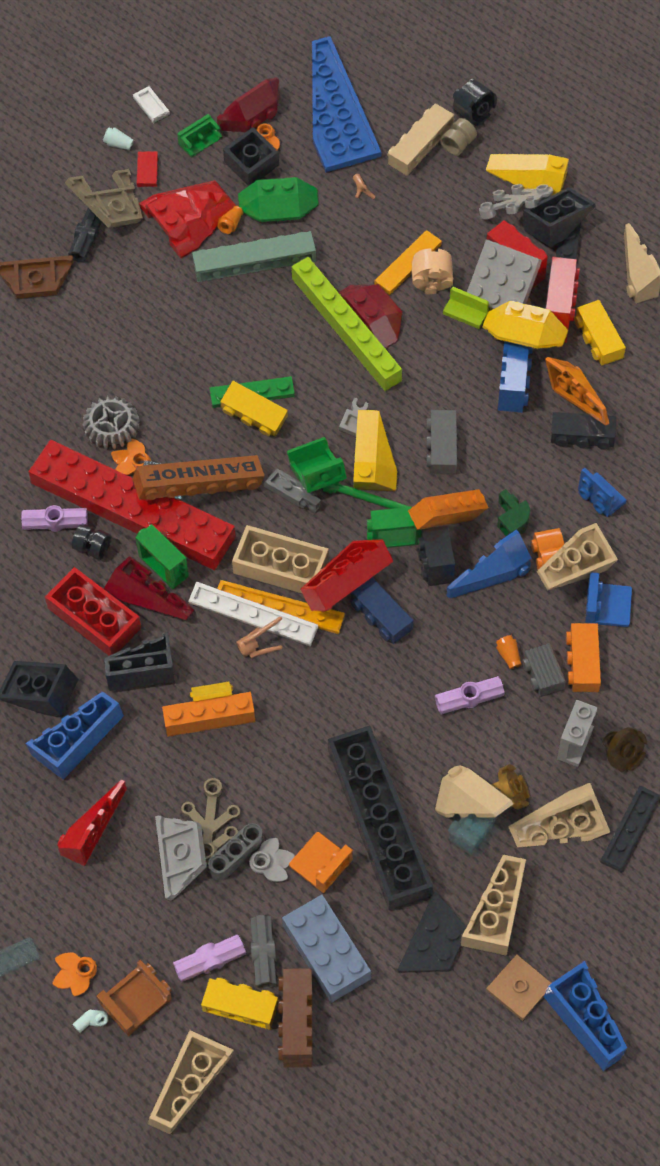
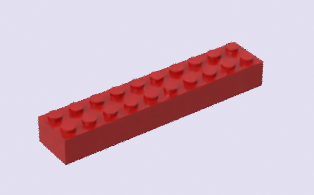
M51 439L28 471L31 484L82 508H87L88 511L138 534L141 529L147 528L152 524L185 557L214 571L236 538L234 525L179 499L162 497L153 500H139L132 477Z

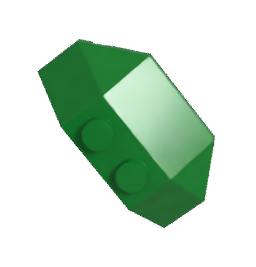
M297 177L257 180L238 193L239 207L243 210V214L245 213L259 222L301 219L318 206L317 188Z

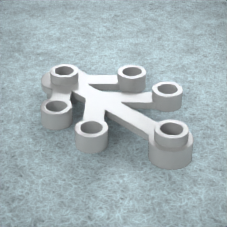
M516 184L511 187L513 195L505 194L504 190L494 191V201L503 202L493 205L491 202L482 203L480 205L481 208H479L480 217L482 219L493 218L496 216V210L506 207L507 214H515L524 203L526 208H534L539 201L552 196L553 188L548 187V185H539L536 189H523L522 184Z

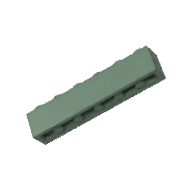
M311 231L192 252L197 282L292 266L307 257L312 262L316 261V250Z

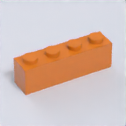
M478 489L426 497L408 510L417 530L471 521L489 507L485 497Z
M251 692L162 706L167 737L255 722Z

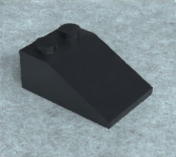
M568 187L538 202L536 207L524 209V231L551 247L565 240L595 208L596 203Z
M14 661L1 686L0 700L43 715L62 716L79 679L66 664Z

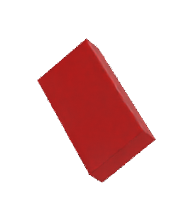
M158 151L138 152L137 187H157Z

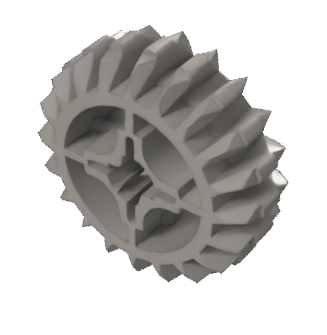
M107 396L106 400L103 401L99 398L98 404L92 402V408H87L86 414L83 417V429H85L87 438L89 437L91 443L96 442L98 448L104 444L106 450L109 445H112V448L115 450L116 444L124 447V441L131 442V437L136 438V431H139L140 421L137 410L133 408L131 402L126 403L124 398L119 401L117 396L110 400V397ZM125 422H127L125 426L119 430V428L123 426Z

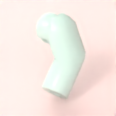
M88 1010L72 1025L81 1033L89 1025H106L108 1015L104 1011Z

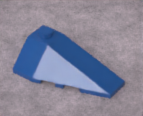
M515 530L494 545L496 550L488 557L483 555L478 559L479 562L473 570L467 569L447 586V597L450 599L512 580L519 575L521 577L526 575L530 571L532 558L520 533Z

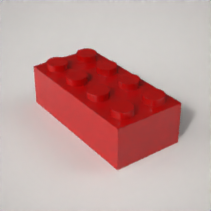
M75 567L45 596L47 607L50 611L108 656L119 652L141 629L140 618L137 614Z

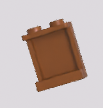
M141 960L137 962V968L107 993L103 990L96 996L98 1003L127 1036H130L172 1000L170 994L172 989L164 980L160 982L155 976L157 973L149 963L145 965Z

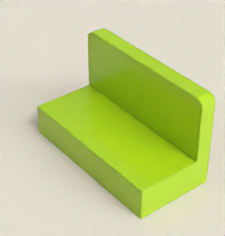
M452 287L450 299L443 310V314L480 329L489 311V301Z

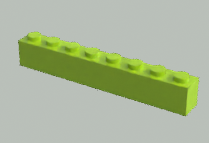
M307 257L291 266L292 280L383 390L386 391L402 381V368L311 259Z

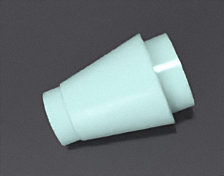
M109 127L103 142L107 143V146L130 151V146L133 145L134 140L115 127L113 129Z

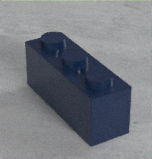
M372 577L351 592L350 602L353 608L357 611L361 610L365 614L366 621L371 626L375 625L379 629V634L385 641L390 640L394 644L413 630L414 620Z

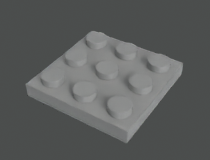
M486 239L467 293L489 301V307L494 309L508 301L526 304L542 260Z

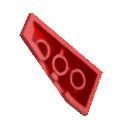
M120 780L68 829L66 834H62L57 845L61 856L83 866L86 865L127 790L124 780Z

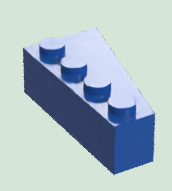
M504 341L498 411L523 413V406L528 405L529 394L525 393V388H529L530 376H526L527 371H531L532 359L528 358V353L532 354V347Z

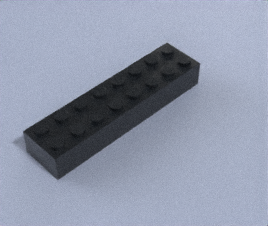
M369 725L329 738L328 751L388 910L390 911L431 897L433 895L432 882L371 726Z

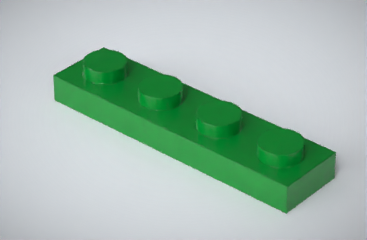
M292 376L239 383L268 400L295 397ZM230 385L210 387L212 408L221 407L220 401Z

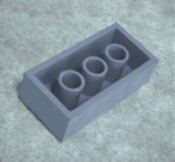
M323 895L282 917L285 931L309 969L312 968V974L331 1003L371 980L370 968Z

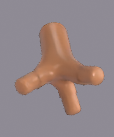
M355 174L353 176L357 185L355 197L359 198L361 192H364L374 199L376 196L368 190L360 174Z

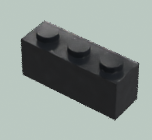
M553 412L551 443L557 446L577 445L580 448L597 446L600 449H608L609 447H614L616 416H608L609 424L604 425L589 414Z

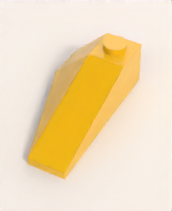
M358 410L354 488L358 490L396 491L397 469L380 412Z

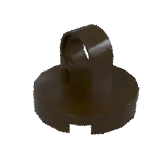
M627 727L619 732L611 731L603 738V745L607 749L609 764L620 772H624L627 769L630 771L634 770L640 765L646 755V752L643 751L644 744L647 745L646 736L636 728Z

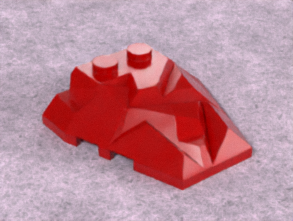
M215 180L154 194L139 203L148 218L153 216L169 236L170 246L180 259L196 251L202 245L201 243L213 234V230L218 226L219 218L236 206Z

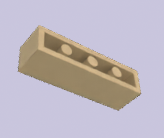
M436 103L430 109H427L423 117L412 125L411 130L407 134H403L399 143L390 148L388 152V165L408 176L454 124V114Z

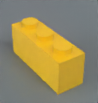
M600 300L577 307L574 322L577 328L582 329L585 343L590 344L594 360H599L602 366L624 358L626 347Z
M232 381L220 401L224 413L241 418V422L248 426H256L266 436H270V434L276 436L288 416V410L235 381Z
M216 978V980L209 979L201 1007L203 1012L271 1030L278 1007V997L270 991L262 990L258 992L252 990L248 985L239 984V986L230 984L226 979Z

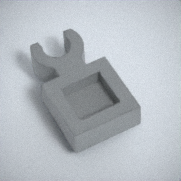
M355 398L352 402V411L346 409L338 429L355 437L357 433L358 410H367L368 407L367 402H365L362 408L357 407L358 398Z

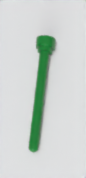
M340 481L323 487V492L329 494L340 492L389 509L410 507L340 484Z

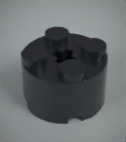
M474 78L470 79L461 89H456L453 94V112L475 126H479L491 116L489 113L491 108L495 109L497 104V95Z

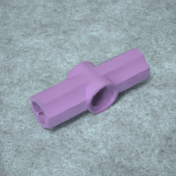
M52 505L43 510L22 511L23 530L49 529L57 532L63 528H78L82 523L88 525L87 508L61 509L59 506Z
M497 676L477 683L466 682L460 688L435 695V700L440 714H444L465 707L473 708L478 703L504 696V689L501 679ZM472 693L475 696L469 698L466 697L465 694Z
M235 935L217 944H205L199 947L194 954L173 962L180 981L184 982L202 973L210 974V971L215 968L221 969L225 963L246 955V951L240 937Z

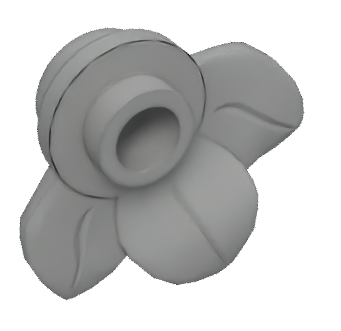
M272 838L261 844L259 851L250 857L249 863L255 873L264 874L270 881L282 882L288 879L284 869L289 866L290 861L295 855L289 851L279 849L278 839ZM262 859L265 861V864L259 866L257 861Z

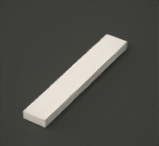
M196 582L188 601L192 605L260 629L276 618L282 617L280 622L267 631L310 647L318 629V624Z

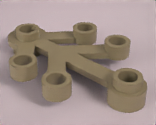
M210 778L204 783V792L208 796L205 820L195 810L192 802H185L181 807L183 815L189 816L192 821L201 824L204 850L211 852L209 856H205L206 864L209 863V859L217 850L232 838L227 835V832L233 830L236 835L238 830L234 826H229L225 829L224 834L212 842L213 834L231 819L235 820L240 816V808L237 805H230L227 811L215 820L217 797L222 793V784L216 778ZM211 787H216L217 791L211 793L209 789ZM191 806L193 809L191 812H186L184 808ZM236 809L238 811L236 815L229 814L230 810Z

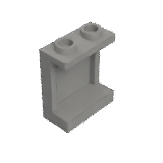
M576 700L560 740L558 760L577 767L579 766L594 729L592 722L596 715L597 707Z

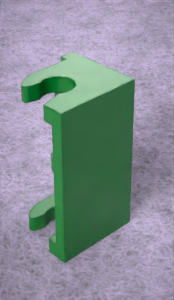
M207 114L177 133L178 144L192 158L222 139V135L218 132L220 127Z

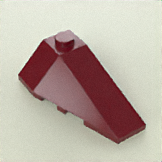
M130 556L115 568L104 587V590L116 599L187 620L194 612V609L176 593L168 594L166 592V584L162 580L154 581L149 575L152 572Z

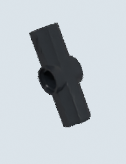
M89 208L82 222L78 223L75 228L74 241L68 253L69 256L73 255V261H85L92 244L95 245V238L99 236V227L102 221Z

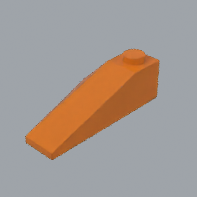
M547 357L545 361L552 389L604 425H608L609 420L606 407L584 376L582 370L567 361Z

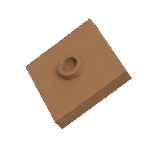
M516 955L486 988V991L523 1021L544 997L547 987L551 982Z

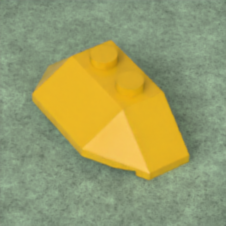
M508 301L489 311L483 323V328L488 330L496 339L537 349L553 346L561 347L568 334L566 327L550 310L514 301Z

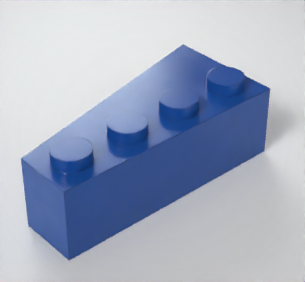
M101 692L80 706L77 712L71 716H65L61 719V723L52 729H46L42 732L43 735L35 740L31 739L26 745L34 758L64 780L124 715L119 703L104 692Z
M583 961L548 985L544 998L601 1069L605 1071L622 1059L627 1046L614 1020L611 1019L607 1011L608 1007L605 1001H602L597 991V985L588 972L586 962Z

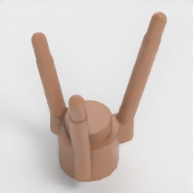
M282 617L276 618L261 629H254L247 636L236 641L244 657L249 655L252 659L258 655L281 650L283 647L280 645L256 651L259 645L255 638L275 626L282 620Z

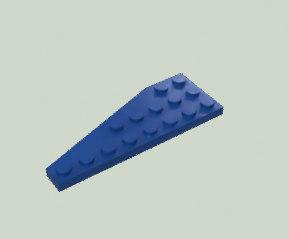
M331 37L312 41L313 144L325 172L381 157L379 145Z

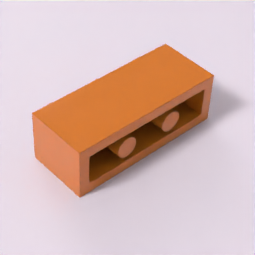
M571 623L570 632H566V645H570V651H567V665H571V671H568V685H572V692H599L601 679L598 624Z

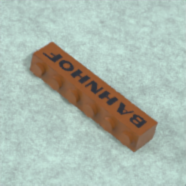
M258 455L137 466L133 482L139 500H153L162 497L174 498L183 495L194 496L203 493L214 494L224 491L254 490L260 487L264 473Z

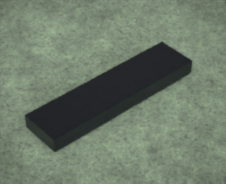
M639 785L600 863L619 872L622 871L660 798L659 794Z

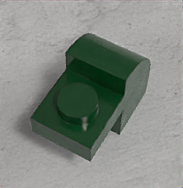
M505 489L499 493L498 503L506 512L498 517L497 527L505 536H508L515 530L521 535L529 524V504L526 500L519 504L516 496L510 494Z

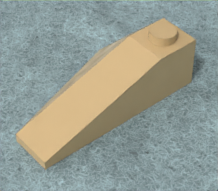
M630 223L626 224L624 242L628 281L627 293L630 298L633 297L635 303H639L659 296L660 268L653 255H647L645 244L640 245L639 236Z
M460 765L450 769L448 774L442 778L435 810L438 814L445 817H453L455 814H460L461 817H467L469 814H475L476 817H496L513 805V802L472 770Z
M590 783L568 791L509 826L517 847L545 845L548 839H559L560 843H568V838L581 837V841H590L610 833Z

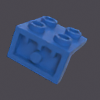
M586 468L581 470L578 486L579 494L584 500L588 499L592 502L594 509L599 514L603 513L608 518L626 503V499L599 473L596 472L592 475Z
M590 572L585 623L629 627L632 587L603 584V582L599 581V573Z

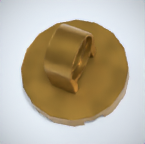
M509 764L499 769V781L492 784V786L500 789L502 794L512 800L513 805L511 806L519 810L529 805L526 799L530 797L523 776H517L514 772L517 768Z

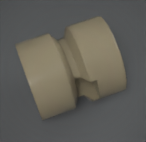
M459 118L441 137L440 142L446 151L458 156L466 149L467 144H470L476 138L477 132L469 121Z

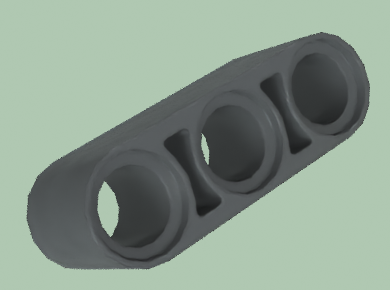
M254 823L247 824L209 859L208 864L212 878L219 881L226 879L260 848L263 843L261 827ZM251 834L258 835V838L255 840H249L247 837ZM239 849L242 852L239 855H232L231 851ZM219 864L225 866V868L220 871L214 869V867Z

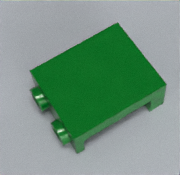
M325 437L287 451L290 467L307 493L347 479L343 460L341 457L335 458L329 449Z

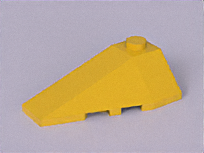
M491 154L486 171L514 185L522 184L523 189H536L539 185H548V187L553 188L552 195L562 191L569 159L554 155Z

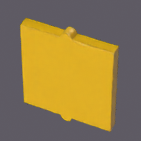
M230 682L193 687L191 688L190 697H193V701L229 696L232 695L233 686L230 685Z

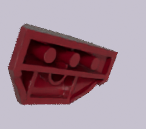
M277 77L266 79L233 101L225 109L224 113L217 117V124L220 127L219 131L247 132L253 127L257 129L265 120L272 119L278 110L279 79Z
M379 284L350 285L338 292L385 349L398 341L402 311Z

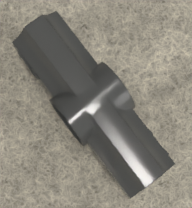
M257 915L251 918L252 963H254L256 988L265 989L276 986L274 962H276L274 940H272L271 916Z

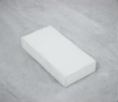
M149 86L133 94L135 101L153 123L170 115V111Z

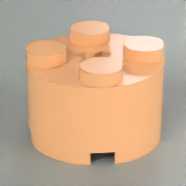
M431 248L417 252L413 256L412 261L413 285L417 289L425 291V294H436L437 291L451 287L453 285L451 255L442 249H438V252L431 251Z

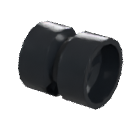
M82 523L73 536L72 549L82 553L88 551V555L101 560L105 555L103 552L108 550L110 546L111 534L101 530L95 532V528Z

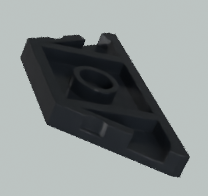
M433 892L397 972L450 971L461 947L462 935L467 927L438 893Z

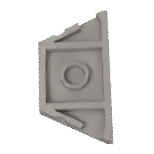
M156 816L165 898L171 901L207 867L201 824L194 821Z

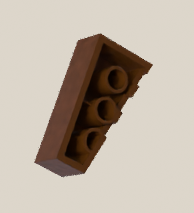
M312 968L283 969V977H279V991H283V1000H279V1014H283V1023H279V1037H283L282 1046L278 1048L279 1061H283L284 1068L312 1067Z

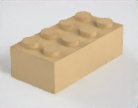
M246 525L232 560L233 573L302 593L300 589L328 564L329 549Z

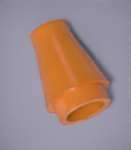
M234 206L229 212L220 217L218 220L219 230L224 234L233 233L243 215V210L238 206Z
M512 635L505 636L496 641V649L510 670L514 669V666L519 667L522 665L517 641L513 639Z

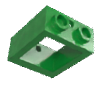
M412 507L371 511L370 519H367V540L383 539L387 548L418 545V538H421L422 529L417 530L408 512Z
M152 524L138 532L135 539L139 557L172 590L189 577L186 557Z

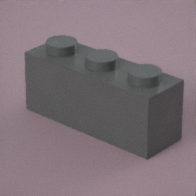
M431 410V418H427L426 430L431 431V436H427V449H431V454H427V467H431V474H456V410Z

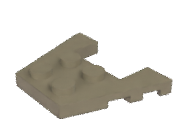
M129 169L118 170L113 173L112 177L119 187L117 189L92 192L83 176L70 177L65 182L108 228L135 224L143 218L138 199L135 198L133 193L135 188L134 184L130 182L129 177L131 173Z

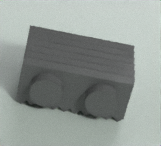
M550 643L525 651L522 665L525 672H530L532 677L530 678V684L533 691L537 690L539 696H544L565 689L566 681Z

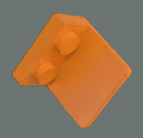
M316 832L290 861L289 867L324 894L353 860V850L346 844L340 849L321 833Z

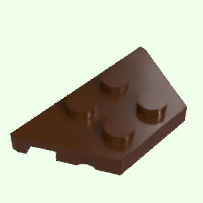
M73 255L0 262V276L16 299L57 295L74 263Z

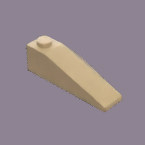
M595 523L580 529L537 573L546 589L551 590L590 577V572L600 574L608 570L618 559L599 526Z

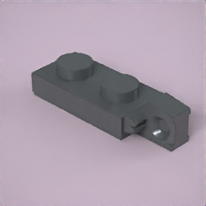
M276 469L264 482L265 488L296 506H300V508L304 509L306 507L315 513L320 508L321 500L315 497L313 492L307 493L300 481L279 469Z

